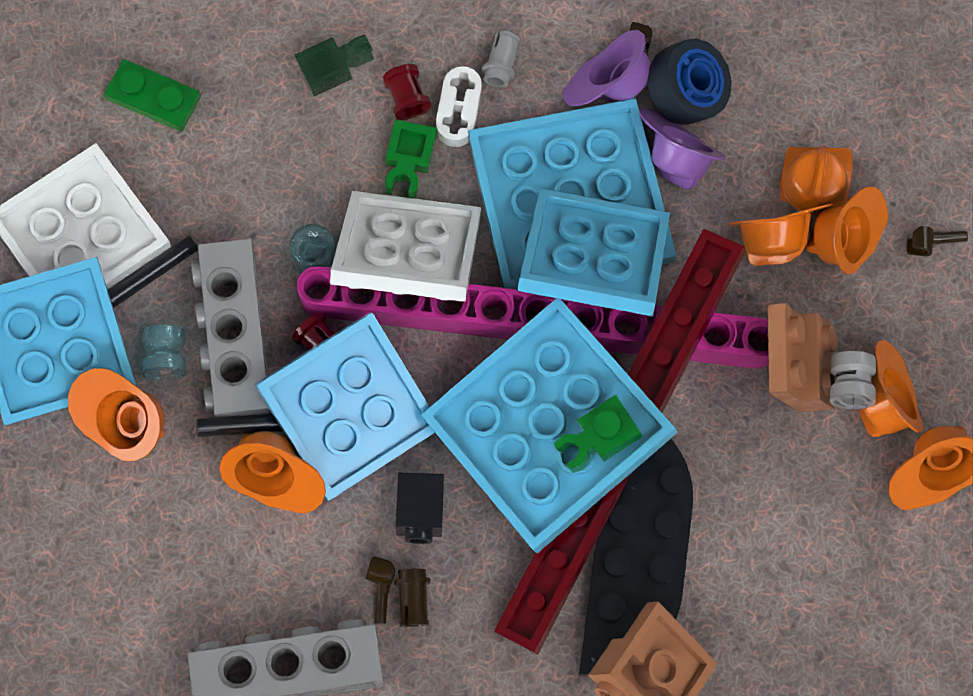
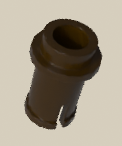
M413 568L398 571V579L394 580V585L399 586L400 627L429 625L426 585L431 584V580L426 577V569Z

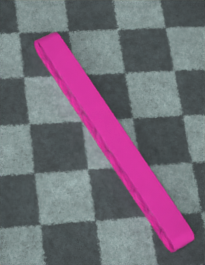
M321 266L310 267L304 270L297 281L300 305L311 316L321 312L329 319L355 322L371 312L380 325L499 339H510L529 322L527 316L530 313L541 312L556 299L517 291L518 289L468 284L465 302L440 300L433 297L410 294L399 295L392 292L363 288L353 289L347 286L330 284L331 268ZM315 286H323L329 290V293L321 299H313L307 295L308 291ZM359 291H366L373 295L372 300L366 304L354 303L351 297ZM403 296L412 297L417 301L413 308L405 310L398 308L394 303ZM561 299L576 317H585L592 322L594 326L588 330L606 351L638 355L663 307L655 306L653 316ZM452 301L460 305L462 309L458 313L447 315L442 313L438 307L444 302ZM496 306L501 308L505 315L498 320H491L485 317L482 312L488 307ZM714 313L690 361L754 369L763 368L769 365L768 350H755L750 346L748 339L759 337L768 344V320L757 317ZM620 322H629L636 327L637 333L629 336L623 335L617 331L615 325ZM708 332L718 333L725 340V344L721 346L710 345L705 340L704 334Z

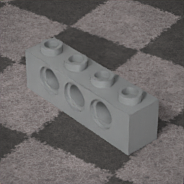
M249 238L199 244V260L191 261L194 286H202L203 302H196V316L198 328H206L207 344H200L203 371L210 370L212 386L204 387L207 414L214 413L216 418L272 414L254 385L267 377L268 373L252 240ZM230 284L237 287V291L230 297L222 298L215 295L216 291L223 285ZM228 326H237L242 329L240 335L235 339L225 340L219 337L221 331ZM232 368H242L247 371L245 377L239 382L231 383L224 380V375Z
M356 619L341 622L338 624V630L320 632L319 627L312 626L292 630V637L273 640L272 634H257L246 637L245 644L227 647L226 641H212L198 645L199 651L187 653L192 696H326L384 687L375 624L366 625L365 620ZM329 648H339L346 654L344 663L336 669H327L320 664L322 653ZM283 655H293L299 660L296 672L287 677L277 675L274 672L276 660ZM237 662H246L252 666V673L249 679L241 684L229 682L227 674L230 667Z

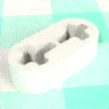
M466 66L451 69L443 81L436 128L439 140L450 147L466 145L469 142L468 130L475 129L482 84L479 74ZM460 80H467L468 87L471 88L466 90L464 102L456 101L457 88L454 86H458ZM454 112L461 113V126L467 127L460 128L458 134H451L449 126L444 125L452 123Z

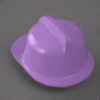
M630 30L620 35L605 50L582 65L563 89V100L569 106H581L599 97L608 102L633 99L648 84L649 67L652 63L644 52L646 44L645 35L639 30Z
M640 108L638 114L641 119L656 132L652 162L659 174L666 180L683 189H692L705 175L714 159L725 160L726 156L722 152L706 145L691 131L678 123L671 122L659 111L650 108Z

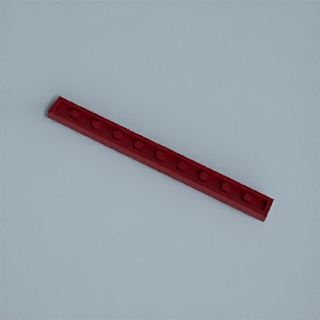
M704 228L628 373L629 377L661 413H663L746 252L743 245ZM631 473L540 552H535L494 631L495 633L537 655L539 654Z

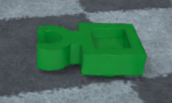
M395 119L385 159L386 165L396 168L392 169L386 176L387 194L392 195L394 185L397 182L406 181L410 185L408 191L409 198L415 199L419 191L418 176L415 172L428 174L437 138V128Z
M614 395L577 419L584 430L578 435H563L556 440L554 446L560 453L569 447L578 448L577 457L566 464L570 471L574 473L584 469L590 461V456L596 451L605 462L642 438L643 435L617 395Z

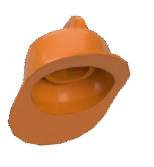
M821 146L820 148L788 147L785 153L780 181V199L788 202L799 211L827 204L835 206L846 203L853 171V156L850 149L827 148L826 146ZM821 211L811 213V215H818Z
M865 186L857 191L846 203L822 210L815 221L814 233L807 242V251L818 254V257L827 264L839 266V269L844 274L853 275L874 253L888 222L887 202L883 193L876 187Z
M833 204L807 209L778 218L728 223V226L739 227L747 260L751 265L784 264L794 260L806 247L811 213L832 207Z
M886 340L878 341L874 347L876 374L871 377V384L876 388V402L871 407L859 409L866 431L872 437L895 434L907 428H911L917 433L923 432L924 425L918 411L916 392L904 360L891 343Z
M93 368L80 374L72 383L68 395V408L74 424L87 437L106 449L113 456L122 461H138L147 457L156 447L158 439L164 437L166 430L163 428L164 413L160 403L153 395L141 390L122 375L107 368Z
M938 426L921 434L915 442L913 456L896 469L889 481L888 494L892 503L902 510L920 508L943 502L961 489L972 485L973 437L968 436L962 426Z
M262 431L244 434L240 439L239 445L230 448L222 456L219 465L221 478L230 488L266 506L306 514L318 508L326 494L324 480L317 469L297 457L291 443L287 438L278 433Z

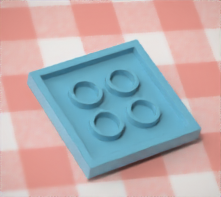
M540 188L517 291L653 316L670 213Z
M98 257L0 285V413L4 426L68 407V395L72 383L80 374L93 368L112 370L137 386Z
M371 312L254 384L299 458L317 469L323 478L326 489L324 498L327 501H330L435 433L421 416L430 406Z

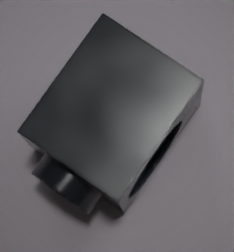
M398 472L396 536H405V542L412 544L432 543L433 537H442L444 474Z

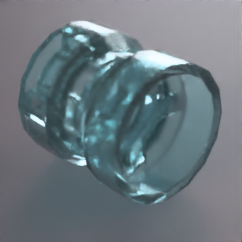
M308 224L294 232L290 240L292 261L300 275L310 267L332 268L336 253L335 244L331 233L326 228L320 225Z
M168 324L152 325L143 328L140 331V343L145 349V357L141 360L142 377L150 380H161V368L171 369V379L184 377L186 375V360L181 356V348L186 344L185 329Z

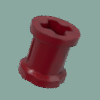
M403 64L390 69L383 75L384 86L390 89L396 106L393 112L398 120L417 117L431 109L430 99L428 96L423 95L418 81L419 70L417 65Z
M318 312L306 319L297 328L292 336V340L297 345L303 344L307 350H310L335 333L325 323L326 317L321 312Z

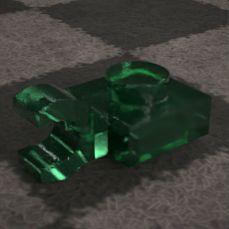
M366 35L358 36L340 47L337 46L334 38L331 37L294 55L296 63L314 97L351 80L350 67H358L374 60L371 52L373 49Z

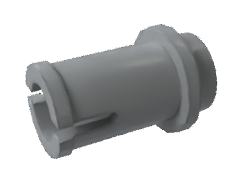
M500 31V33L496 32L494 34V42L489 60L483 65L481 71L486 84L495 88H506L515 78L513 65L521 39L512 32Z

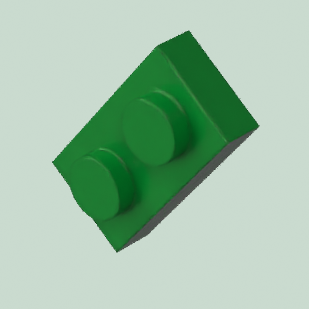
M123 59L104 96L110 102L183 132L201 98V93L194 88Z

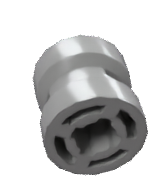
M844 351L831 356L830 373L835 376V383L830 386V403L833 406L844 409H864L873 406L876 402V388L871 384V377L876 374V357L861 351Z

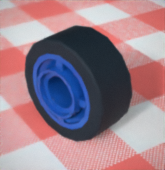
M695 38L668 46L655 55L649 67L648 87L651 99L659 112L671 122L688 125L715 117L726 107L731 96L732 80L729 67L722 54L709 42Z

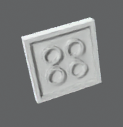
M97 143L0 205V237L28 276L98 257L106 286L109 290L171 248L170 241Z
M352 191L331 268L330 284L347 286L353 289L363 288L392 292L399 295L410 294L433 297L440 300L465 302L479 230L481 207Z

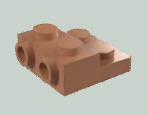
M786 303L767 305L769 394L797 412L832 410L830 386L835 383V376L830 373L832 353L837 349V334L834 326L817 312L799 314Z
M657 601L648 602L624 638L612 639L588 676L597 684L594 690L596 696H697L718 663Z

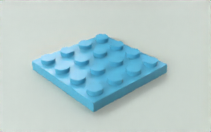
M636 98L468 130L469 145L502 288L518 289L519 277L540 188L665 212L642 120L638 114L639 108ZM669 225L662 265L675 262L677 257Z
M558 298L421 414L423 419L536 553L540 552L678 433L669 420L565 303ZM614 395H617L643 437L605 462L596 451L590 456V461L584 469L572 473L566 464L577 457L578 448L569 447L560 453L554 446V443L563 435H578L584 430L577 419Z

